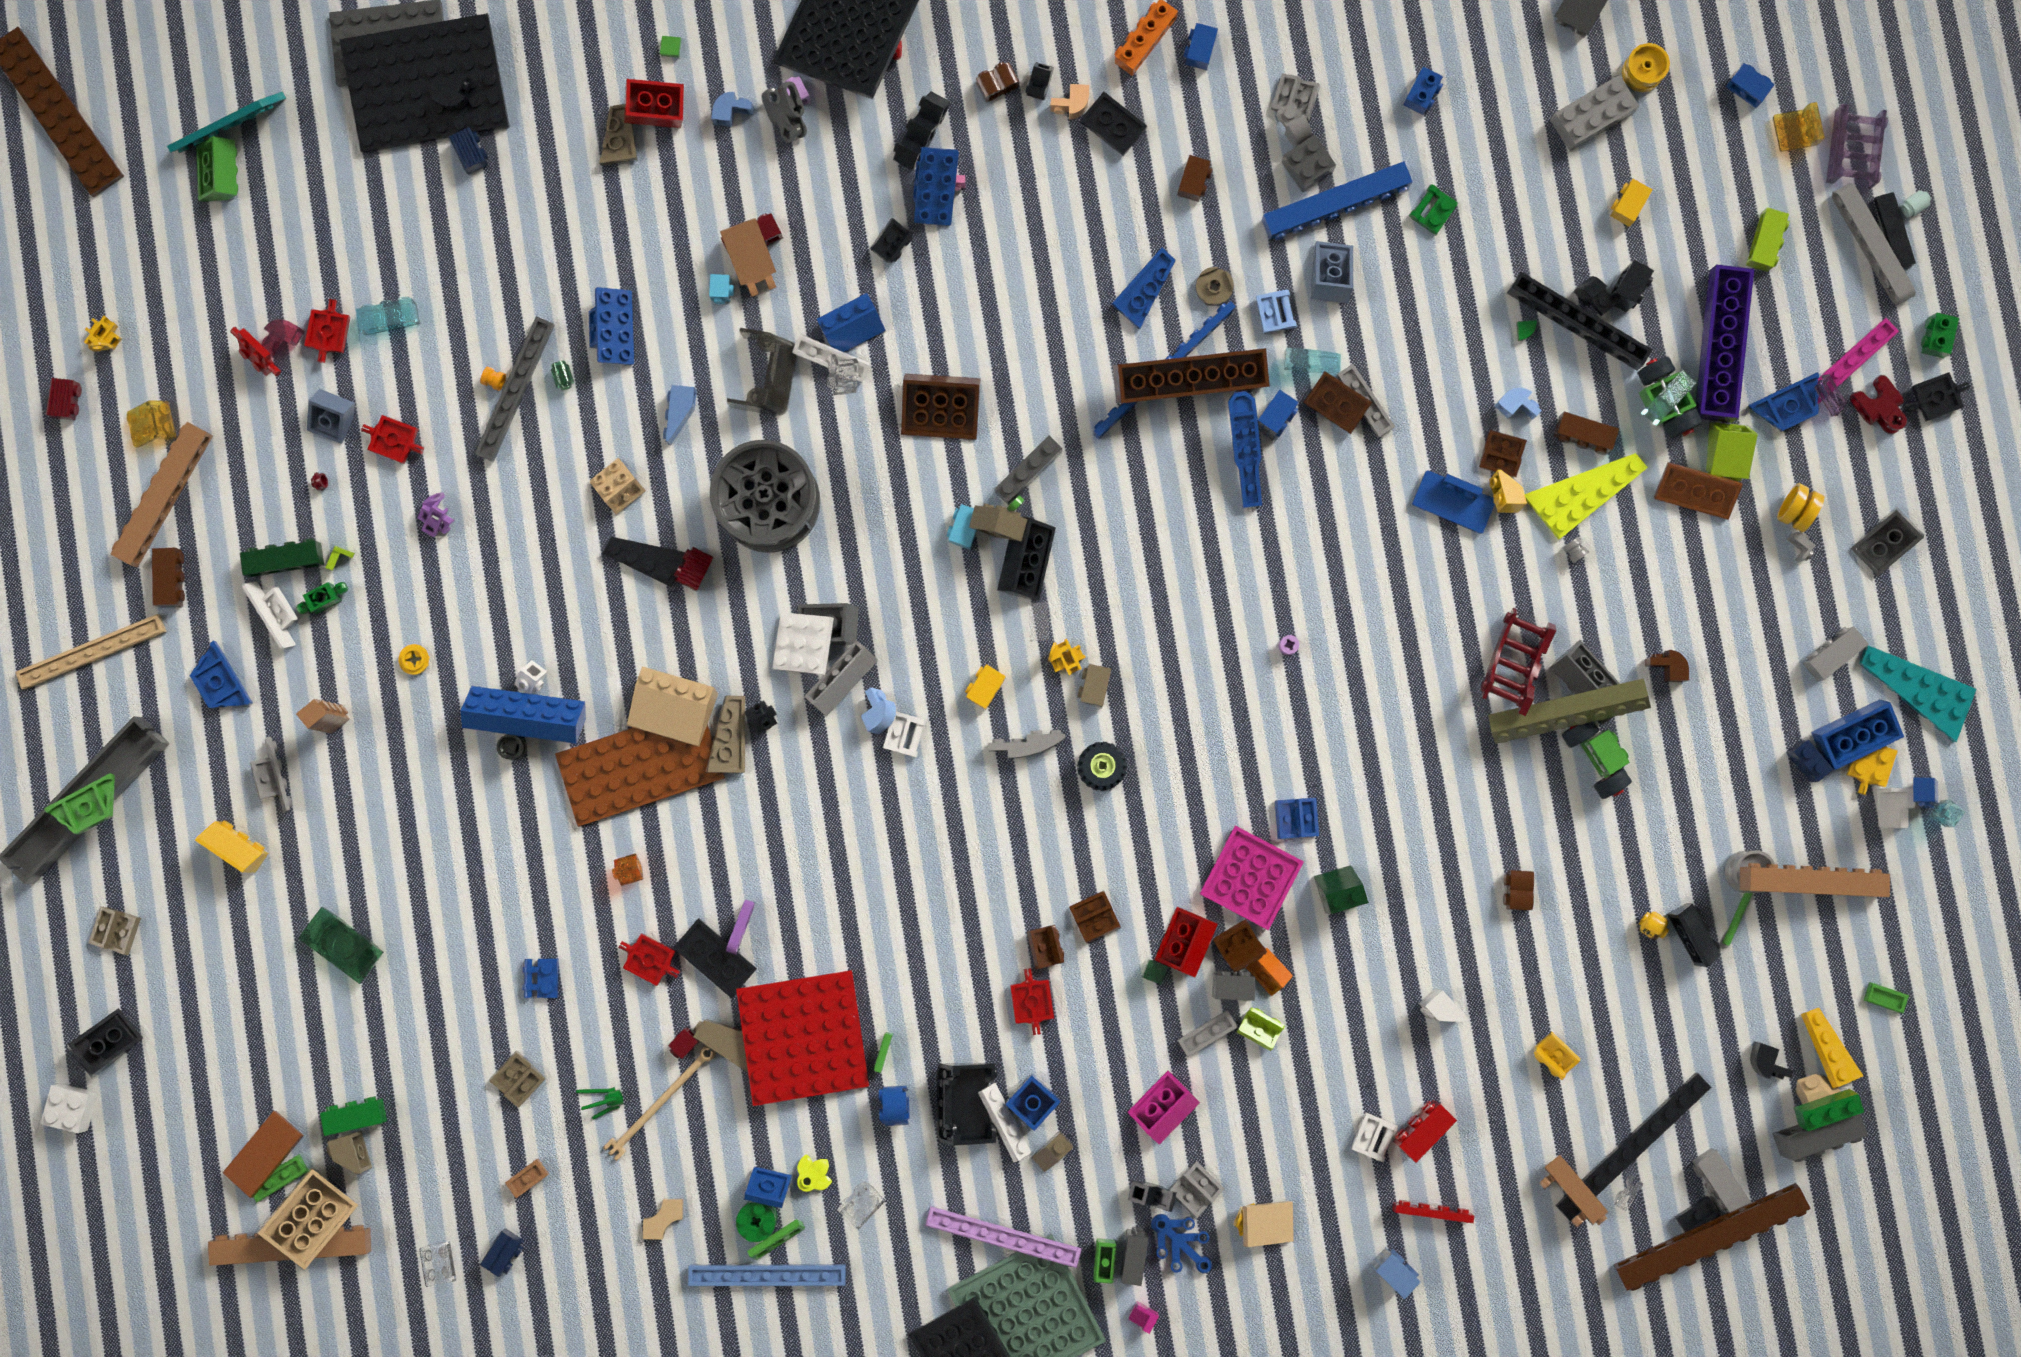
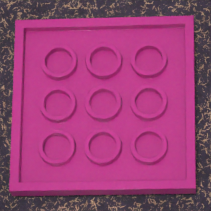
M1235 825L1199 894L1269 930L1304 861Z

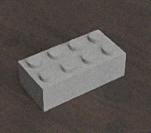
M1618 75L1555 112L1550 121L1568 150L1571 151L1634 114L1639 105L1621 76Z

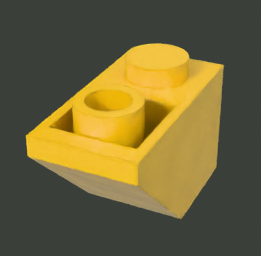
M1497 470L1489 479V485L1494 496V504L1498 513H1518L1527 504L1523 487L1502 470Z

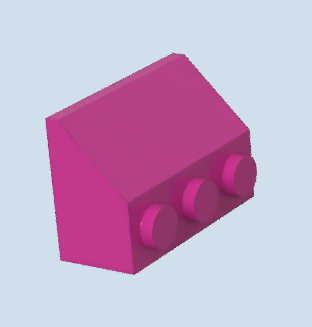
M1167 1071L1128 1113L1160 1145L1200 1102Z

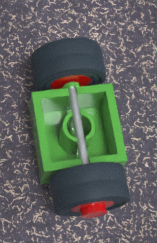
M1669 356L1659 360L1655 358L1647 362V366L1640 369L1637 374L1644 386L1656 381L1657 383L1644 388L1638 394L1655 426L1657 427L1667 422L1665 428L1671 439L1680 435L1684 437L1694 432L1693 429L1701 425L1703 421L1696 409L1691 410L1696 404L1680 373L1677 372L1664 378L1675 371Z
M1593 721L1583 725L1571 726L1561 734L1569 748L1580 744L1599 775L1604 776L1594 785L1601 799L1621 794L1624 791L1623 789L1632 783L1631 778L1625 769L1622 768L1630 763L1628 760L1629 755L1624 748L1619 746L1617 743L1619 741L1618 737L1613 731L1610 732L1608 729L1599 732L1598 726Z

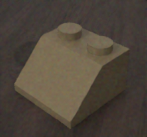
M362 1130L327 1142V1153L329 1157H332L333 1162L356 1174L372 1168Z

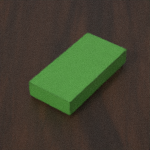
M1869 982L1864 1001L1903 1014L1909 995Z
M885 1032L874 1067L876 1072L881 1073L893 1033Z

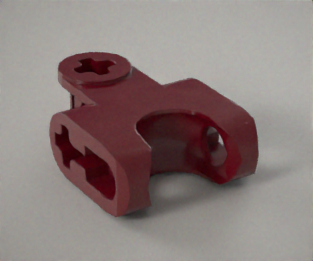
M1879 375L1873 381V386L1877 391L1876 399L1869 398L1862 391L1851 394L1850 402L1869 425L1878 422L1882 430L1888 434H1894L1906 426L1907 418L1899 408L1904 403L1903 397L1887 376Z

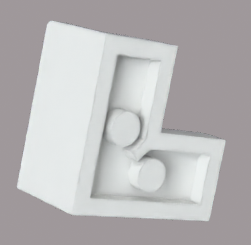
M1913 788L1878 789V827L1908 828V809L1915 808Z

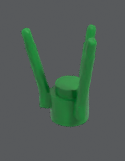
M615 1087L609 1089L576 1090V1093L583 1094L608 1093L605 1095V1100L581 1107V1110H586L607 1104V1107L610 1106L592 1116L593 1120L620 1108V1105L624 1104L621 1090H616Z

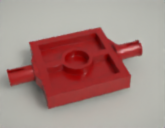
M329 299L327 310L311 309L304 346L319 350L317 362L325 363L327 352L344 353L351 317L335 311L337 304L335 299Z
M233 327L230 330V333L237 338L240 355L244 359H249L256 371L262 372L265 376L271 372L275 376L280 375L281 370L274 365V362L271 360V354L245 328L239 331L237 327Z
M381 415L378 424L374 428L363 424L362 427L364 428H361V432L371 435V442L367 449L371 452L405 464L411 451L423 454L424 447L414 444L419 429Z
M643 933L640 934L637 942L632 946L621 941V945L618 948L628 953L623 969L656 986L659 985L666 973L675 978L678 977L677 974L680 971L670 966L676 952L675 950Z
M1028 968L1029 976L1027 969H1023L1025 981L1010 985L1016 1024H1032L1033 1035H1036L1035 1027L1037 1028V1035L1041 1034L1039 1023L1043 1020L1054 1019L1049 979L1033 980L1032 968Z

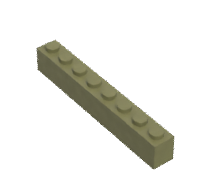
M1643 678L1532 704L1526 716L1519 714L1518 708L1489 714L1488 717L1495 744L1571 726L1583 725L1597 720H1604L1610 717L1622 716L1636 711H1643L1651 708Z

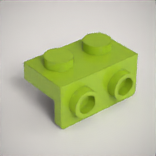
M1251 1007L1245 1013L1237 1033L1271 1051L1285 1025L1281 1024L1278 1019L1265 1015L1262 1010Z

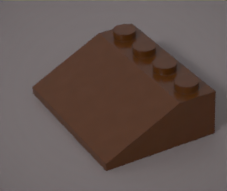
M905 373L903 378L901 435L977 440L981 378Z

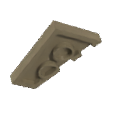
M625 104L610 106L605 140H603V150L599 161L600 166L638 160L633 124L624 123Z

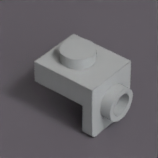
M1796 531L1787 538L1790 543L1802 551L1795 559L1797 562L1807 561L1814 552L1812 550L1816 545L1809 540L1805 533Z

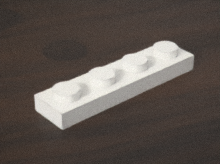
M799 334L792 351L794 354L860 382H863L870 363L802 334Z
M996 1083L979 1091L978 1094L1013 1162H1017L1030 1154L1031 1151L1009 1108L1005 1105V1100Z

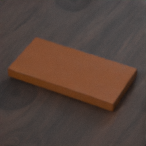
M1667 462L1654 499L1729 520L1743 484Z
M273 1111L224 1170L223 1174L248 1197L253 1198L304 1135L280 1113Z

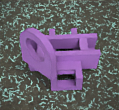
M443 492L429 496L422 503L423 506L417 519L424 522L422 531L432 537H435L439 531L443 534L449 532L451 529L449 526L454 522V519L446 515L448 508L444 510L438 508L440 501L445 497Z

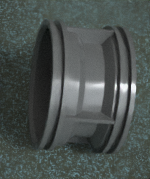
M753 440L738 445L720 460L714 470L710 483V502L717 520L738 543L754 551L774 553L792 548L808 536L819 516L820 491L811 470L795 450L780 442ZM778 464L784 466L789 471L779 473ZM755 465L754 471H750L747 469L750 466ZM771 474L772 479L769 482H764L763 476ZM753 482L755 487L750 491L746 490V484ZM782 484L788 485V490L784 493L778 491L779 486ZM733 487L738 492V494L731 498V491ZM800 490L801 498L798 505L791 497ZM766 493L769 495L768 498L762 497ZM752 501L753 507L749 510L744 509L745 502ZM781 503L787 505L786 510L783 512L777 511V506ZM762 512H769L768 519L760 520ZM750 517L751 528L742 524L738 519ZM776 519L787 522L783 526L773 529Z

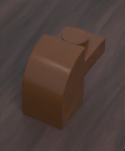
M1675 650L1664 651V657L1663 654H1651L1650 658L1645 659V667H1664L1665 682L1689 681V665L1681 653Z

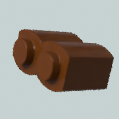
M1001 62L991 71L985 70L980 72L976 78V85L985 102H990L1018 88L1019 80L1010 62Z
M1508 870L1507 874L1504 875V886H1507V894L1504 893L1503 904L1506 905V909L1532 911L1534 904V871Z

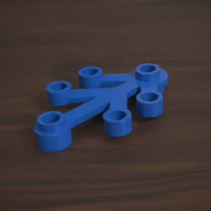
M1157 1214L1153 1217L1151 1226L1157 1233L1158 1238L1156 1254L1160 1259H1165L1168 1256V1250L1165 1247L1166 1234L1172 1243V1262L1170 1267L1173 1272L1178 1273L1182 1270L1180 1248L1196 1263V1268L1199 1272L1207 1273L1211 1270L1212 1263L1210 1259L1206 1256H1200L1186 1243V1241H1199L1205 1244L1209 1241L1208 1233L1206 1231H1200L1199 1233H1176L1172 1229L1175 1227H1184L1187 1230L1193 1229L1195 1222L1191 1217L1169 1219L1165 1214ZM1187 1220L1192 1221V1225L1190 1227H1187L1185 1225V1222ZM1159 1221H1164V1222H1165L1164 1227H1162V1228L1158 1227V1226H1157L1158 1222H1159ZM1201 1234L1207 1235L1205 1240H1200L1199 1237ZM1164 1249L1166 1251L1165 1255L1160 1256L1158 1254L1159 1250ZM1206 1262L1208 1264L1207 1268H1201V1263ZM1179 1263V1269H1174L1173 1264Z

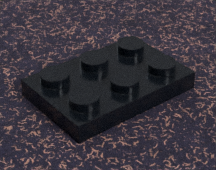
M1104 91L1080 119L1084 126L1123 157L1147 129L1145 123Z

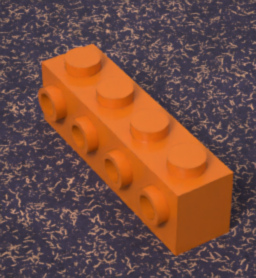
M1158 0L1157 3L1153 2L1148 9V15L1139 20L1137 23L1138 28L1135 32L1131 31L1128 34L1125 45L1123 47L1119 46L1114 54L1115 64L1131 76L1135 74L1177 19L1178 10L1164 0Z

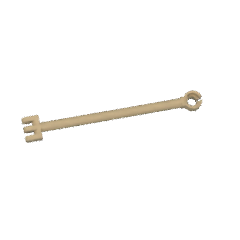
M704 1046L700 1051V1056L618 1141L611 1138L603 1149L607 1150L612 1146L613 1149L608 1154L612 1156L617 1151L619 1154L614 1157V1160L618 1161L626 1152L623 1146L705 1061H710L716 1056L714 1050H711V1055L706 1057L704 1051L711 1048Z

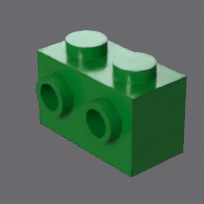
M1935 313L1928 317L1925 322L1926 333L1921 340V353L1943 359L1951 355L1959 318L1941 313Z

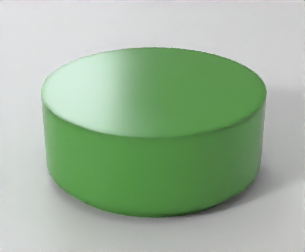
M1019 495L1007 507V510L1009 512L1010 510L1015 511L1023 503L1024 499Z

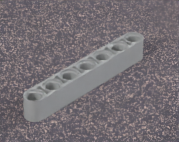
M1849 183L1834 191L1832 198L1892 303L1899 305L1914 297L1916 294L1914 286L1855 185Z

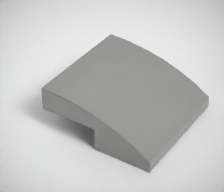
M1282 73L1271 109L1277 112L1293 102L1300 114H1304L1307 121H1309L1320 84L1301 80L1299 76Z
M1195 1161L1169 1190L1177 1192L1175 1199L1196 1219L1209 1204L1215 1201L1224 1188Z

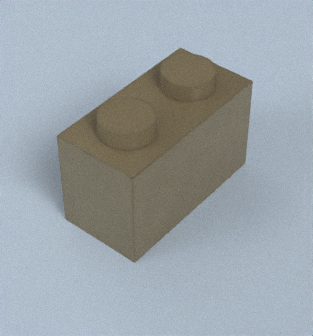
M1089 664L1088 668L1084 667L1082 679H1085L1084 687H1079L1077 696L1081 698L1080 703L1103 707L1111 668Z

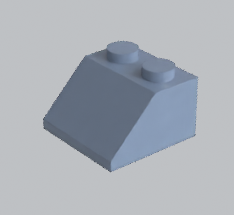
M319 389L308 400L307 431L342 444L354 418L355 402Z

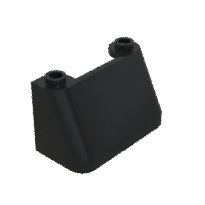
M944 1063L938 1065L937 1137L939 1142L952 1146L996 1143L998 1131L994 1124L989 1122V1113L978 1094L979 1091L989 1086V1083H992L997 1077V1069L994 1063Z

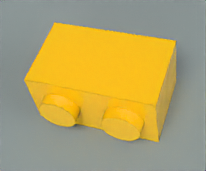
M1632 179L1629 183L1625 182L1620 190L1622 194L1620 199L1616 198L1610 208L1613 210L1610 216L1630 227L1635 222L1653 189L1635 179Z
M987 664L984 668L982 666L979 668L975 675L978 677L974 684L970 683L965 691L967 699L985 710L1006 679L1005 675Z

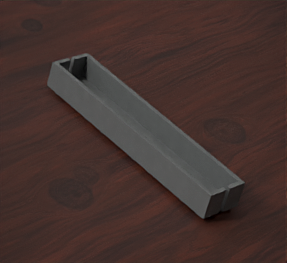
M133 716L46 807L109 773L115 776V801L170 743L158 732H155V729L143 717ZM43 809L0 853V861L8 869H14L12 873L24 884H35L83 833L80 835L74 834L66 825L61 824L57 821V818Z

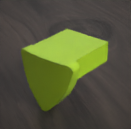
M334 545L325 568L333 571L340 553L353 558L355 553Z

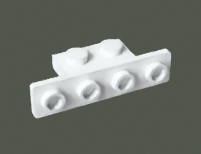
M258 582L244 584L242 588L279 648L283 650L294 647L296 644L287 628L298 618L279 587L273 588L265 595Z

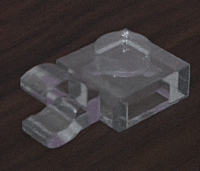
M1631 1175L1626 1179L1627 1189L1625 1188L1617 1194L1616 1202L1614 1203V1205L1625 1212L1637 1196L1635 1195L1637 1191L1643 1186V1183L1640 1181L1636 1186H1633L1632 1181L1635 1177Z

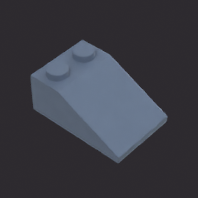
M1316 241L1311 281V299L1349 303L1353 291V246Z

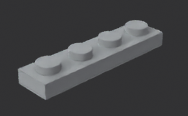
M1354 364L1336 375L1341 382L1373 402L1365 413L1364 418L1378 438L1395 427Z

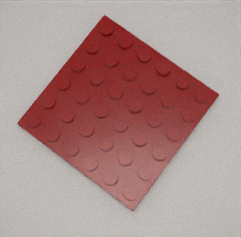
M852 970L736 989L753 1106L869 1087Z

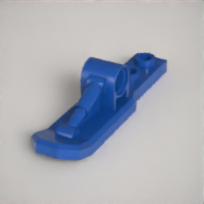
M1246 391L1234 392L1228 400L1234 461L1239 469L1242 507L1262 506L1259 477L1261 448L1255 398Z

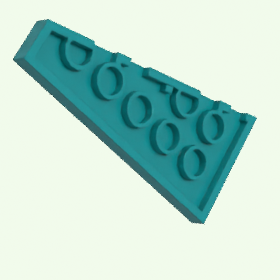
M282 91L259 99L167 145L170 153L175 151L182 153L190 149L188 145L193 143L196 146L204 142L203 138L207 136L211 138L220 134L219 130L221 129L225 131L232 127L234 128L244 121L274 108L273 104L286 99Z
M1867 645L1859 664L1875 678L1880 679L1886 684L1887 688L1892 692L1898 694L1905 703L1923 718L1928 719L1934 724L1935 728L1946 734L1953 743L1957 742L1977 689Z

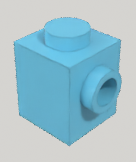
M710 274L709 297L715 304L730 302L731 296H734V285H731L732 279L730 275Z

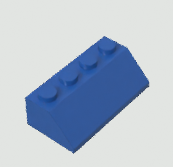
M1880 699L1811 732L1818 750L1834 770L1904 737L1891 702Z

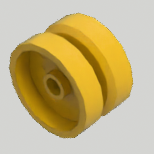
M1645 43L1633 49L1622 65L1621 74L1623 81L1629 88L1637 92L1653 90L1669 71V56L1657 44Z
M1797 483L1784 499L1777 519L1786 525L1792 522V527L1803 533L1811 526L1819 514L1825 496L1817 491L1809 493L1807 486Z

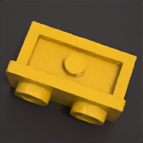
M1550 1032L1534 1049L1535 1058L1540 1063H1544L1553 1076L1559 1077L1561 1080L1565 1078L1567 1072L1580 1062V1058L1553 1032Z

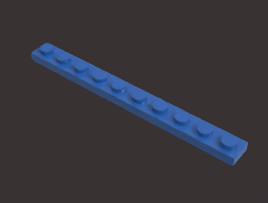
M1231 301L1227 305L1223 303L1217 309L1218 314L1207 318L1203 323L1204 327L1200 331L1196 329L1189 336L1191 339L1187 343L1182 342L1176 348L1177 352L1173 356H1167L1165 359L1181 358L1189 355L1235 311L1236 306ZM1138 402L1123 403L1118 408L1115 406L1107 414L1109 417L1105 421L1101 419L1094 426L1093 435L1099 440Z

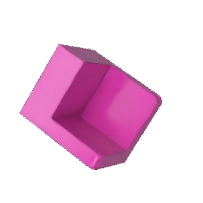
M1137 1301L1129 1315V1320L1141 1326L1143 1331L1150 1334L1159 1315L1158 1312Z

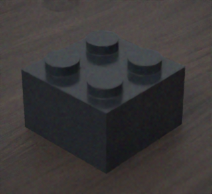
M1634 259L1623 270L1610 293L1617 302L1615 307L1624 312H1627L1630 308L1634 309L1645 295L1643 294L1644 290L1652 283L1654 278L1651 276L1654 270Z

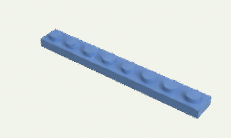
M846 1264L688 1266V1286L846 1285Z

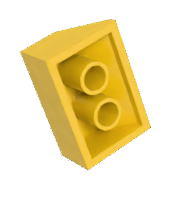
M225 820L223 822H213L196 837V842L242 873H256L269 854L264 850L265 847L258 842H251L248 840L249 836L242 831H235L232 829L234 826Z

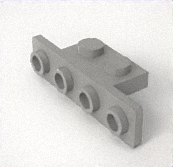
M270 736L265 739L269 758L252 761L250 766L259 800L279 796L283 813H288L290 807H292L290 796H286L287 782L280 773L282 763L276 757L275 752L278 751L275 741H272Z

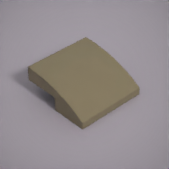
M100 906L88 943L123 955H129L141 918Z
M515 1051L489 1079V1082L503 1092L504 1096L519 1108L545 1080V1077L518 1051Z

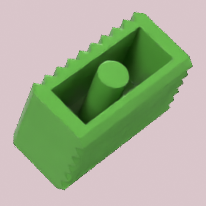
M1097 1238L1094 1282L1110 1284L1114 1282L1117 1246L1115 1240Z

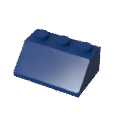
M867 293L817 318V322L830 347L844 353L886 331Z

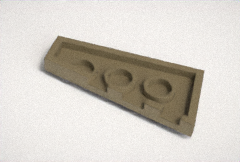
M724 696L706 773H745V696Z

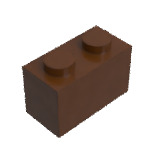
M1189 155L1177 196L1199 202L1200 196H1205L1207 186L1204 183L1206 179L1210 180L1213 168H1210L1211 161Z

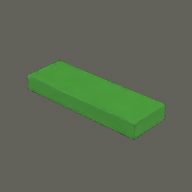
M300 1154L280 1165L253 1197L256 1203L309 1171Z
M796 1219L747 1252L751 1258L758 1260L803 1231L805 1226L803 1222Z

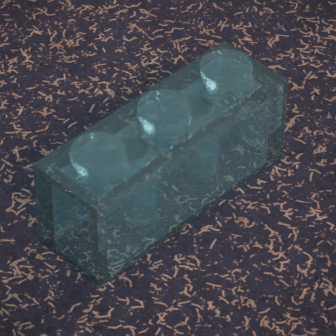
M400 297L397 301L393 302L385 300L381 301L378 305L365 304L361 308L355 309L359 331L364 335L420 324L417 303L410 297Z

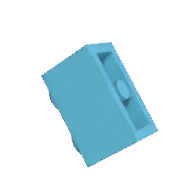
M961 504L960 509L956 508L953 519H955L954 525L949 526L946 535L949 537V543L971 550L977 530L969 528L974 508Z

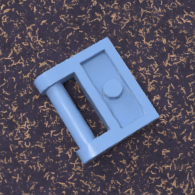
M1289 290L1256 296L1263 334L1297 327L1296 321L1293 320L1289 302ZM1276 299L1282 300L1286 318L1284 323L1281 322Z

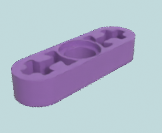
M745 899L726 952L736 955L752 915L755 902Z

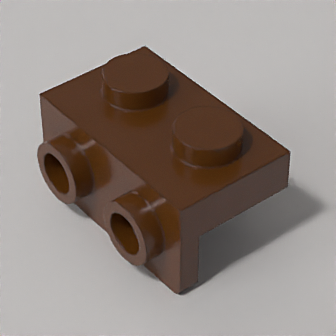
M1055 925L1027 931L1036 969L1064 963V951L1060 946V935Z

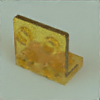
M1817 102L1809 103L1803 110L1775 114L1773 116L1780 152L1817 146L1825 139Z

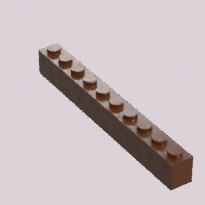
M1794 1183L1615 1263L1614 1266L1626 1290L1631 1289V1291L1641 1288L1642 1284L1648 1281L1652 1283L1659 1280L1660 1276L1666 1273L1669 1275L1677 1272L1678 1268L1684 1265L1691 1266L1702 1257L1709 1258L1715 1254V1251L1720 1249L1727 1250L1733 1246V1243L1747 1241L1752 1237L1751 1235L1765 1233L1770 1230L1769 1227L1776 1224L1783 1225L1788 1222L1789 1218L1794 1216L1801 1217L1811 1208L1800 1187Z

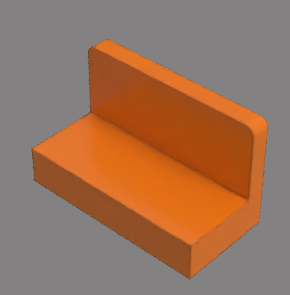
M1265 948L1267 953L1261 959L1248 964L1245 968L1273 996L1288 983L1293 975L1268 948Z

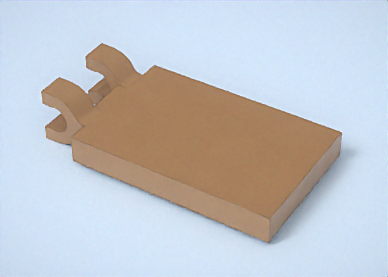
M756 218L721 230L720 234L741 286L747 284L752 297L759 294L755 283L765 280L769 290L776 288L771 275L776 273V269Z

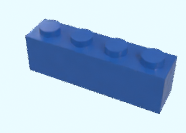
M1913 778V801L1919 807L1934 808V804H1938V781L1935 778Z

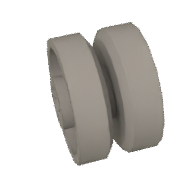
M1759 850L1739 851L1733 854L1727 860L1725 866V877L1729 885L1734 890L1742 893H1762L1763 891L1740 890V867H1748V863H1759L1761 868H1766V864H1775L1773 859L1767 853Z

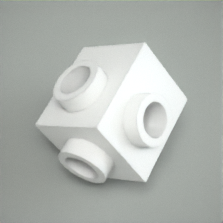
M531 660L525 667H521L518 670L514 685L528 694H532L534 691L538 692L544 685L543 680L547 671Z

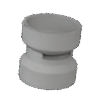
M1579 537L1562 547L1566 553H1570V559L1573 563L1589 553L1586 547L1580 545L1581 540Z

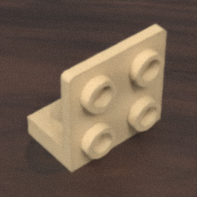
M619 458L590 480L591 485L616 515L646 491Z

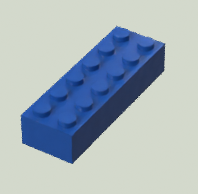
M471 686L460 710L462 728L577 744L586 720L585 701Z

